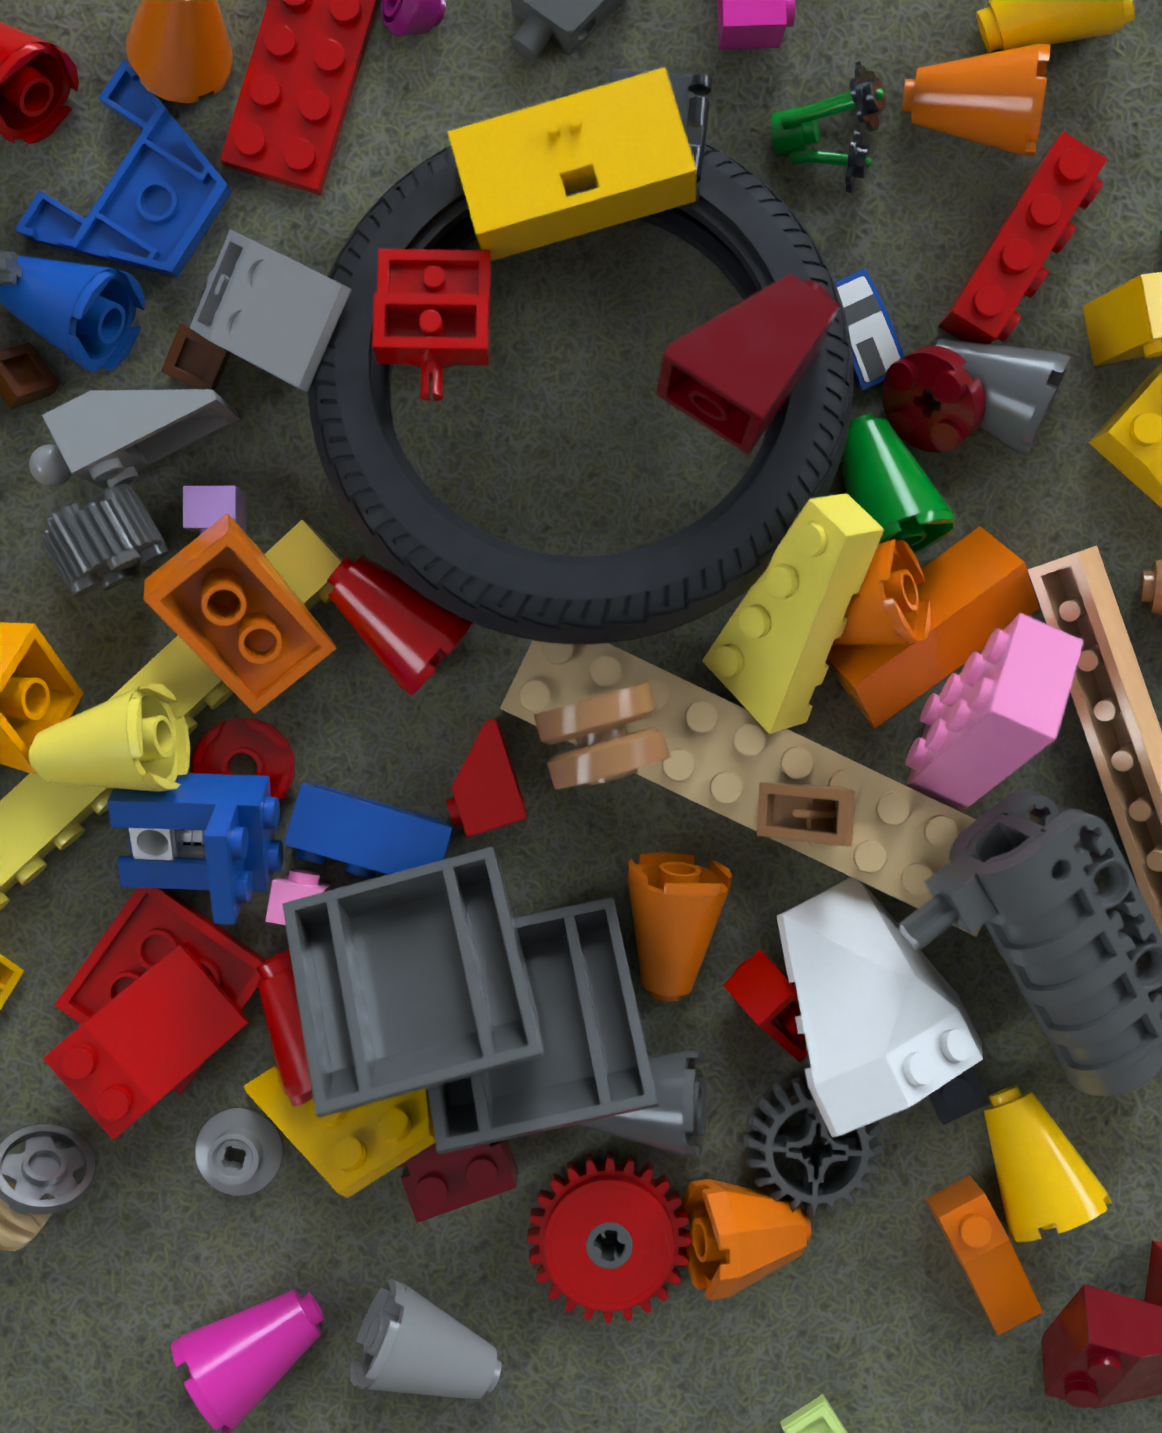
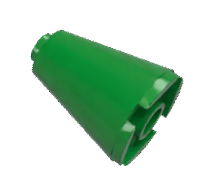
M868 414L850 421L847 440L841 458L845 494H848L884 529L879 544L886 540H903L907 542L915 554L941 541L952 533L955 529L953 523H956L953 511L888 420L884 418L875 419L874 415Z

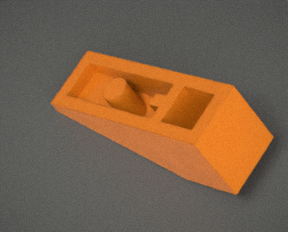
M970 1175L925 1198L998 1336L1043 1312L1009 1237L986 1194Z

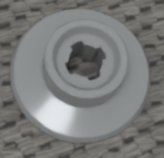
M245 1108L228 1109L209 1119L201 1129L195 1146L196 1163L203 1178L216 1190L236 1196L249 1195L266 1187L278 1173L283 1157L282 1141L275 1126L262 1114ZM230 1146L245 1151L246 1155L244 1156L243 1164L228 1159L227 1155L229 1154Z

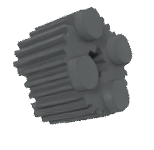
M130 484L115 485L104 490L107 501L99 499L79 508L74 503L63 507L61 511L52 514V517L45 520L50 530H46L42 534V543L74 597L87 594L100 585L104 591L115 588L132 578L128 568L137 563H140L142 567L150 565L167 556L169 552L138 494H135Z

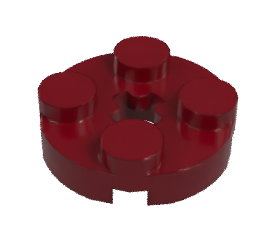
M922 346L900 358L887 369L882 386V402L887 415L885 419L888 420L901 440H905L915 448L934 453L952 451L962 444L980 426L985 413L983 386L978 376L973 380L971 379L969 373L962 367L967 362L958 353L941 346ZM928 389L933 391V399L941 402V407L933 409L927 403L924 394L928 392Z

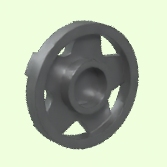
M49 1124L33 1125L12 1133L0 1144V1198L9 1205L10 1209L23 1215L27 1213L51 1214L65 1209L70 1210L83 1199L91 1186L95 1173L93 1151L88 1143L72 1130ZM52 1139L66 1143L71 1148L57 1149ZM26 1141L23 1153L7 1154L15 1146ZM85 1168V1176L82 1182L78 1184L73 1175ZM7 1182L15 1184V1189L13 1190Z

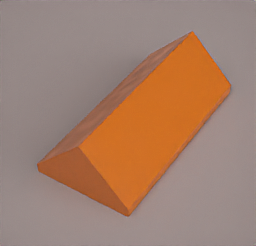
M981 526L974 529L921 568L926 583L916 585L919 601L929 600L931 608V627L927 639L911 645H832L825 663L829 665L833 674L874 729L965 664L974 651L980 653L984 650L990 636L997 628L1004 630L1020 613L1029 617L1040 609L1025 562Z

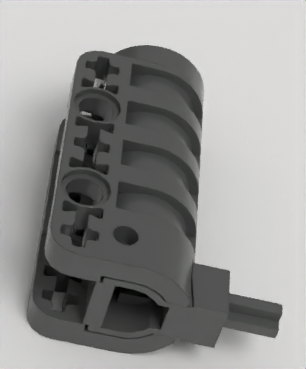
M1028 789L1017 790L960 833L949 852L951 863L945 865L924 881L933 898L900 923L901 927L898 929L902 936L909 940L912 947L919 951L953 924L970 934L985 924L993 943L1010 969L1016 985L1027 1000L1034 1018L1051 1044L1054 1054L1070 1083L1081 1092L1096 1096H1111L1131 1091L1148 1082L1162 1068V998L1160 994L1154 992L1156 989L1162 992V935L1106 823L1101 818L1079 809H1068L1060 814L1050 798ZM1030 806L1034 807L1028 814L1027 809ZM1081 827L1084 828L1080 833H1078V830ZM1080 840L1084 849L1074 845ZM1108 867L1110 873L1109 881L1099 891L1093 879L1100 869ZM1115 907L1126 914L1121 918L1118 911L1111 908ZM1124 926L1126 932L1133 936L1130 937L1119 930ZM1150 951L1151 963L1147 969L1139 974L1136 962L1143 953Z

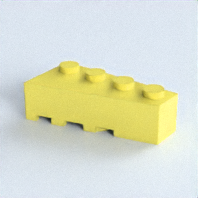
M848 494L808 500L776 548L769 566L757 582L751 586L702 660L769 734L807 722L813 707L809 702L815 687L823 683L829 665L825 662L834 639L841 638L848 621L844 615L853 594L859 593L884 531Z

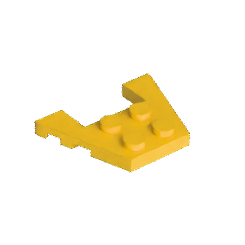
M276 1065L244 1085L246 1093L332 1188L346 1198H349L435 1143L428 1088L319 1118L316 1115L313 1098L301 1105L292 1106L288 1096L284 1094L280 1086Z

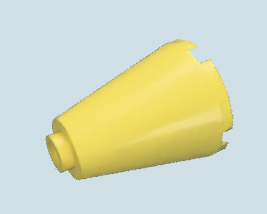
M151 683L141 685L38 732L29 749V761L32 769L48 783L155 792L174 790L181 785L175 782L177 776L186 775L189 769L190 740L188 726L184 716L175 718L169 703L178 701L171 691L162 684Z

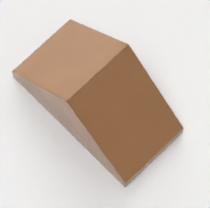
M760 782L757 836L845 847L852 846L855 790L838 786Z

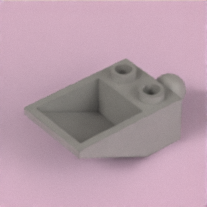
M230 229L215 267L207 277L206 289L190 328L216 345L308 392L351 289Z
M212 389L90 390L42 415L57 445L47 444L37 448L30 457L29 469L36 481L49 487H56L66 483L72 474L103 489L111 488L115 485L120 486L121 484L131 485L140 478L137 473L138 471L240 420L236 410Z

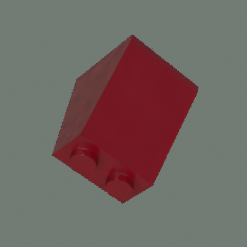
M790 273L669 344L663 353L656 395L749 455L821 350L840 305L833 301L829 292L818 283L810 280L802 281Z

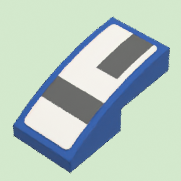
M862 268L836 280L835 284L843 303L850 333L853 380L858 389L864 390L884 381L889 366L905 355L883 301L868 271Z

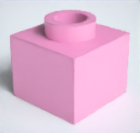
M289 869L288 876L281 875L272 880L265 922L286 925L282 903L330 891L332 884L319 882L320 873L303 869Z

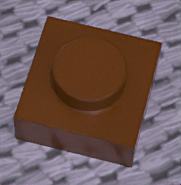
M180 323L161 372L196 389H212L215 392L231 352L207 340L192 330L189 325Z
M30 342L0 351V395L10 409L49 397L55 393L60 383Z

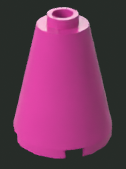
M294 1289L192 1330L172 1341L171 1351L176 1368L186 1361L189 1368V1379L184 1382V1385L198 1410L215 1431L222 1427V1433H229L234 1430L322 1335L318 1324L325 1320V1317L310 1292L301 1296Z

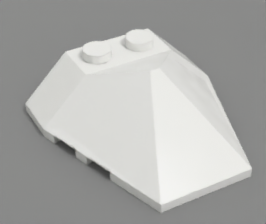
M850 877L777 915L789 983L795 982L801 1015L795 1017L798 1034H805L811 1068H805L807 1084L831 1137L843 1135L911 1107L983 1059L982 1042L959 995L922 951L915 950L909 940L902 936L898 929L900 927L899 924L863 882Z

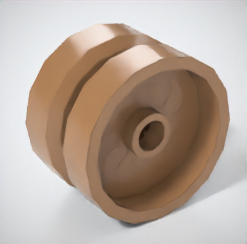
M650 682L534 714L541 742L551 745L576 738L578 748L555 754L548 761L547 764L555 790L588 782L589 785L608 782L637 773L638 768L670 758L663 730L651 727L631 733L627 731L626 724L651 717L657 710Z

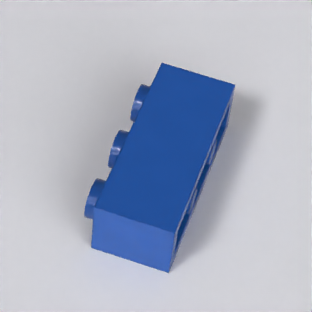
M306 782L300 785L283 845L297 848L295 856L300 859L325 864L327 857L346 862L345 870L349 873L367 878H375L377 872L389 875L446 859L455 827L451 822L316 783Z

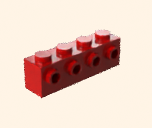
M1062 131L1042 156L938 327L962 341L991 344L996 339L1004 342L1021 317V314L1014 311L1023 295L1031 298L1049 272V270L1042 267L1051 251L1058 254L1073 234L1076 226L1069 221L1076 209L1080 207L1085 210L1102 187L1104 182L1097 178V175L1107 161L1106 157Z

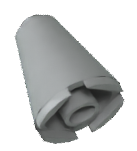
M392 1278L389 1279L390 1291L384 1288L379 1289L359 1330L356 1342L364 1345V1351L361 1361L352 1358L350 1366V1381L352 1384L366 1390L479 1400L486 1391L492 1392L499 1380L502 1366L501 1361L497 1360L496 1348L405 1283Z

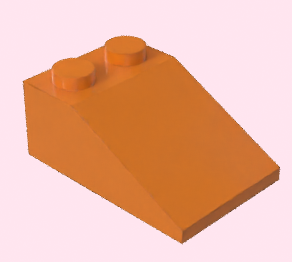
M228 513L145 579L144 601L254 714L337 649L335 643L265 554Z

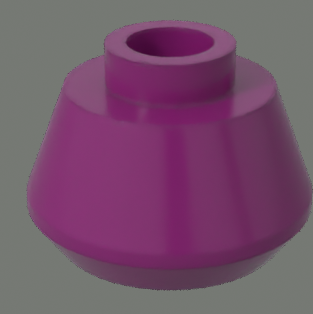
M381 0L382 20L390 33L398 37L428 33L433 26H438L441 23L446 9V0Z

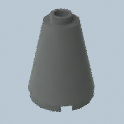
M940 338L935 346L945 347L958 353L967 362L962 367L969 373L971 379L973 380L978 376L983 386L985 413L979 427L1015 452L1028 456L1036 440L1035 435L1038 428L1044 423L1071 356L1054 351ZM928 389L927 393L932 395L933 391Z
M689 1049L648 1057L658 1101L657 1107L576 1124L685 1157L699 1158L702 1147L693 1146L694 1135H705L707 1107L706 1076L696 1080L695 1062L705 1063L702 1050Z

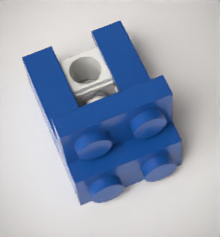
M187 773L186 775L177 776L175 782L181 785L174 790L155 792L113 788L107 800L111 827L129 828L130 834L128 839L131 855L119 856L117 860L121 887L210 890L214 924H236L242 903L250 902L252 892H267L273 872L281 871L284 856L282 840H275L274 829H277L279 824L280 802L278 797H271L269 776Z

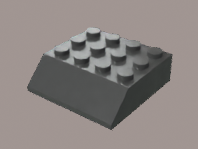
M493 846L282 903L315 1111L319 1118L544 1056L539 1019L506 881Z
M613 897L514 918L539 1019L544 1056L429 1087L428 1093L438 1154L658 1106Z

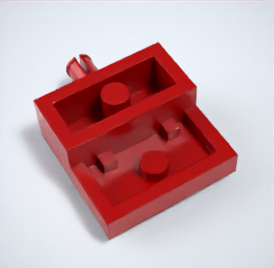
M378 249L377 293H374L372 348L378 364H406L421 368L419 398L424 401H431V380H433L432 394L434 402L443 400V368L455 365L489 366L490 250Z

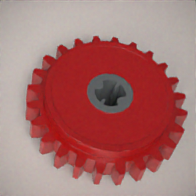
M607 1151L603 1164H596L591 1153L586 1154V1167L580 1170L575 1163L569 1161L567 1163V1178L563 1179L556 1173L550 1176L552 1193L543 1189L539 1190L537 1202L544 1209L531 1208L529 1221L539 1227H532L527 1230V1243L538 1245L529 1250L530 1264L543 1263L537 1269V1282L544 1283L551 1280L548 1297L554 1300L564 1294L566 1296L565 1311L568 1313L575 1309L577 1304L584 1306V1320L590 1321L595 1310L603 1311L605 1323H611L613 1311L622 1310L626 1321H630L633 1314L632 1307L640 1305L641 1309L647 1314L652 1312L650 1298L655 1295L659 1299L666 1301L669 1297L665 1283L668 1281L671 1284L679 1285L681 1282L680 1271L675 1265L688 1266L689 1263L687 1253L684 1249L680 1248L691 1245L692 1239L690 1231L682 1228L690 1223L687 1210H675L682 1204L679 1191L666 1194L670 1186L669 1178L664 1174L654 1181L652 1179L653 1165L647 1162L639 1171L634 1168V1158L631 1154L626 1156L623 1165L615 1164L612 1151ZM606 1230L617 1232V1240L613 1237L612 1244L601 1242V1235L605 1238Z

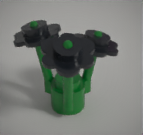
M857 61L855 62V77L850 81V91L810 105L773 112L771 116V134L776 154L790 153L792 165L813 162L848 166L845 178L846 192L852 193L855 178H865L867 168L872 164V160L869 158L870 146L862 145L863 137L861 130L855 129L849 154L810 150V144L819 143L820 129L818 119L856 108L859 122L865 123L868 131H876L879 127V115L886 106L882 82L875 76L874 72L866 71L861 62Z

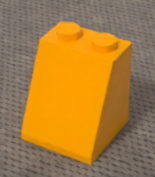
M0 622V764L27 773H36L29 761V749L33 744L36 734L70 718L84 692L35 623Z

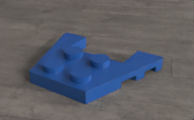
M123 59L98 99L106 108L142 130L135 143L86 218H82L39 190L14 229L31 241L177 278L232 191L158 97L149 92L140 83V77L133 67H130L129 62Z

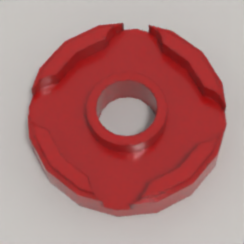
M232 718L213 726L199 740L192 757V772L194 774L232 775L230 771L231 761L236 755L245 753L250 755L257 764L255 776H269L271 797H278L281 803L289 795L295 779V756L287 738L273 725L256 718Z

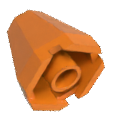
M712 1179L690 1181L682 1197L680 1209L687 1210L688 1216L690 1215L689 1231L692 1239V1244L682 1247V1249L685 1250L689 1257L687 1267L693 1286L697 1290L706 1289L704 1296L708 1300L729 1298L802 1255L807 1247V1242L811 1239L812 1228L809 1216L805 1210H801L800 1205L792 1212L786 1197L775 1201L766 1192Z

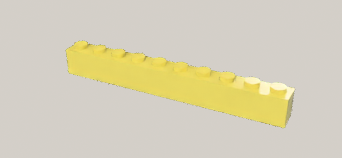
M301 520L267 551L265 556L305 607L310 610L321 599L325 604L332 601L328 595L334 586L327 579L343 560L308 523ZM177 635L110 699L141 685L151 683L162 684L173 693L178 701L169 703L175 718L185 717L188 733L190 734L198 725L193 719L207 705L211 709L217 708L234 692ZM29 773L0 800V910L10 901L5 893L17 882L24 886L47 867L43 858L56 846L59 850L67 848L83 834L85 829L80 823L93 811L101 815L108 810L107 800L113 788L48 783L38 773Z

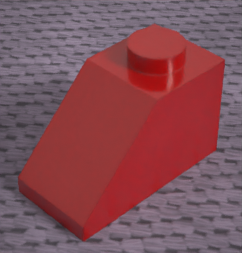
M498 718L485 721L451 787L454 797L446 799L455 829L464 827L467 837L521 821L528 817Z
M759 949L750 959L743 961L736 968L734 974L723 986L755 1023L800 1063L808 1055L805 1034H798L795 1017L801 1015L796 985L789 983L785 973Z

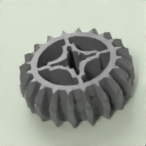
M793 1074L791 1076L790 1082L794 1090L788 1093L785 1092L780 1083H774L772 1089L777 1100L772 1103L763 1096L757 1099V1104L765 1113V1116L755 1113L749 1114L747 1122L756 1131L743 1135L744 1145L753 1149L745 1156V1161L748 1168L757 1169L753 1175L757 1187L768 1185L766 1193L775 1201L786 1197L792 1212L803 1202L806 1214L811 1217L815 1216L818 1204L820 1203L824 1204L828 1214L835 1215L837 1207L834 1201L843 1198L848 1206L854 1207L855 1199L851 1191L857 1187L860 1191L869 1193L871 1188L868 1181L864 1178V1174H880V1166L870 1157L884 1154L885 1148L883 1144L874 1139L883 1131L881 1124L875 1121L853 1130V1138L843 1137L842 1135L831 1137L809 1088H804L799 1075ZM804 1109L803 1118L797 1126L790 1129H781L780 1134H777L780 1126L787 1118L797 1111ZM817 1129L823 1144H816L811 1158L804 1145L812 1144L813 1136H816ZM773 1152H784L786 1158L800 1160L801 1168L804 1172L803 1180L795 1179L784 1173L774 1163ZM835 1161H846L835 1174L824 1179L825 1171L830 1164Z

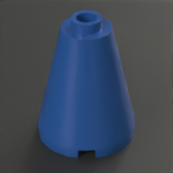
M17 255V265L22 267V277L16 278V285H0V305L81 368L92 373H98L97 369L100 368L108 371L117 368L130 354L141 330V326L130 327L135 318L136 307L144 310L145 303L141 284L134 276L116 268Z

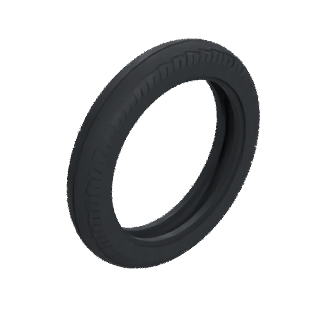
M705 143L701 180L696 183V188L699 189L698 203L694 206H678L637 219L658 226L699 250L733 284L743 301L791 273L802 281L810 280L824 287L831 295L832 300L840 305L821 350L765 430L762 446L753 463L727 496L702 518L676 534L630 551L596 556H568L530 550L500 540L478 529L443 503L420 478L406 457L395 433L391 409L393 364H378L372 348L374 293H377L378 249L463 250L478 238L451 145L429 157L405 174L374 203L346 240L328 274L329 278L350 288L351 291L308 389V404L315 444L328 482L344 513L360 537L391 571L422 596L438 606L482 627L534 641L582 645L629 641L672 630L717 610L744 593L757 582L769 566L776 548L808 500L826 497L837 473L847 440L852 412L853 357L843 303L821 252L808 231L789 207L753 173L729 156ZM595 185L567 193L566 197L595 189Z

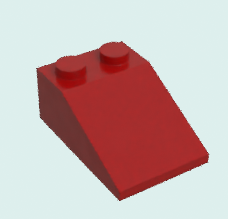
M181 943L79 1026L42 1059L111 1139L114 1140L250 1021Z

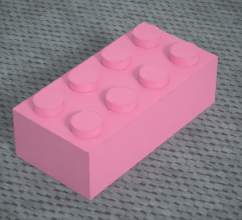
M1021 613L1004 630L997 628L990 636L984 650L981 653L974 651L965 663L962 672L959 675L952 673L947 679L942 692L939 695L932 693L926 701L920 716V721L926 724L922 738L918 737L914 741L906 758L905 765L911 768L906 786L963 812L1053 742L1057 737L1084 641Z

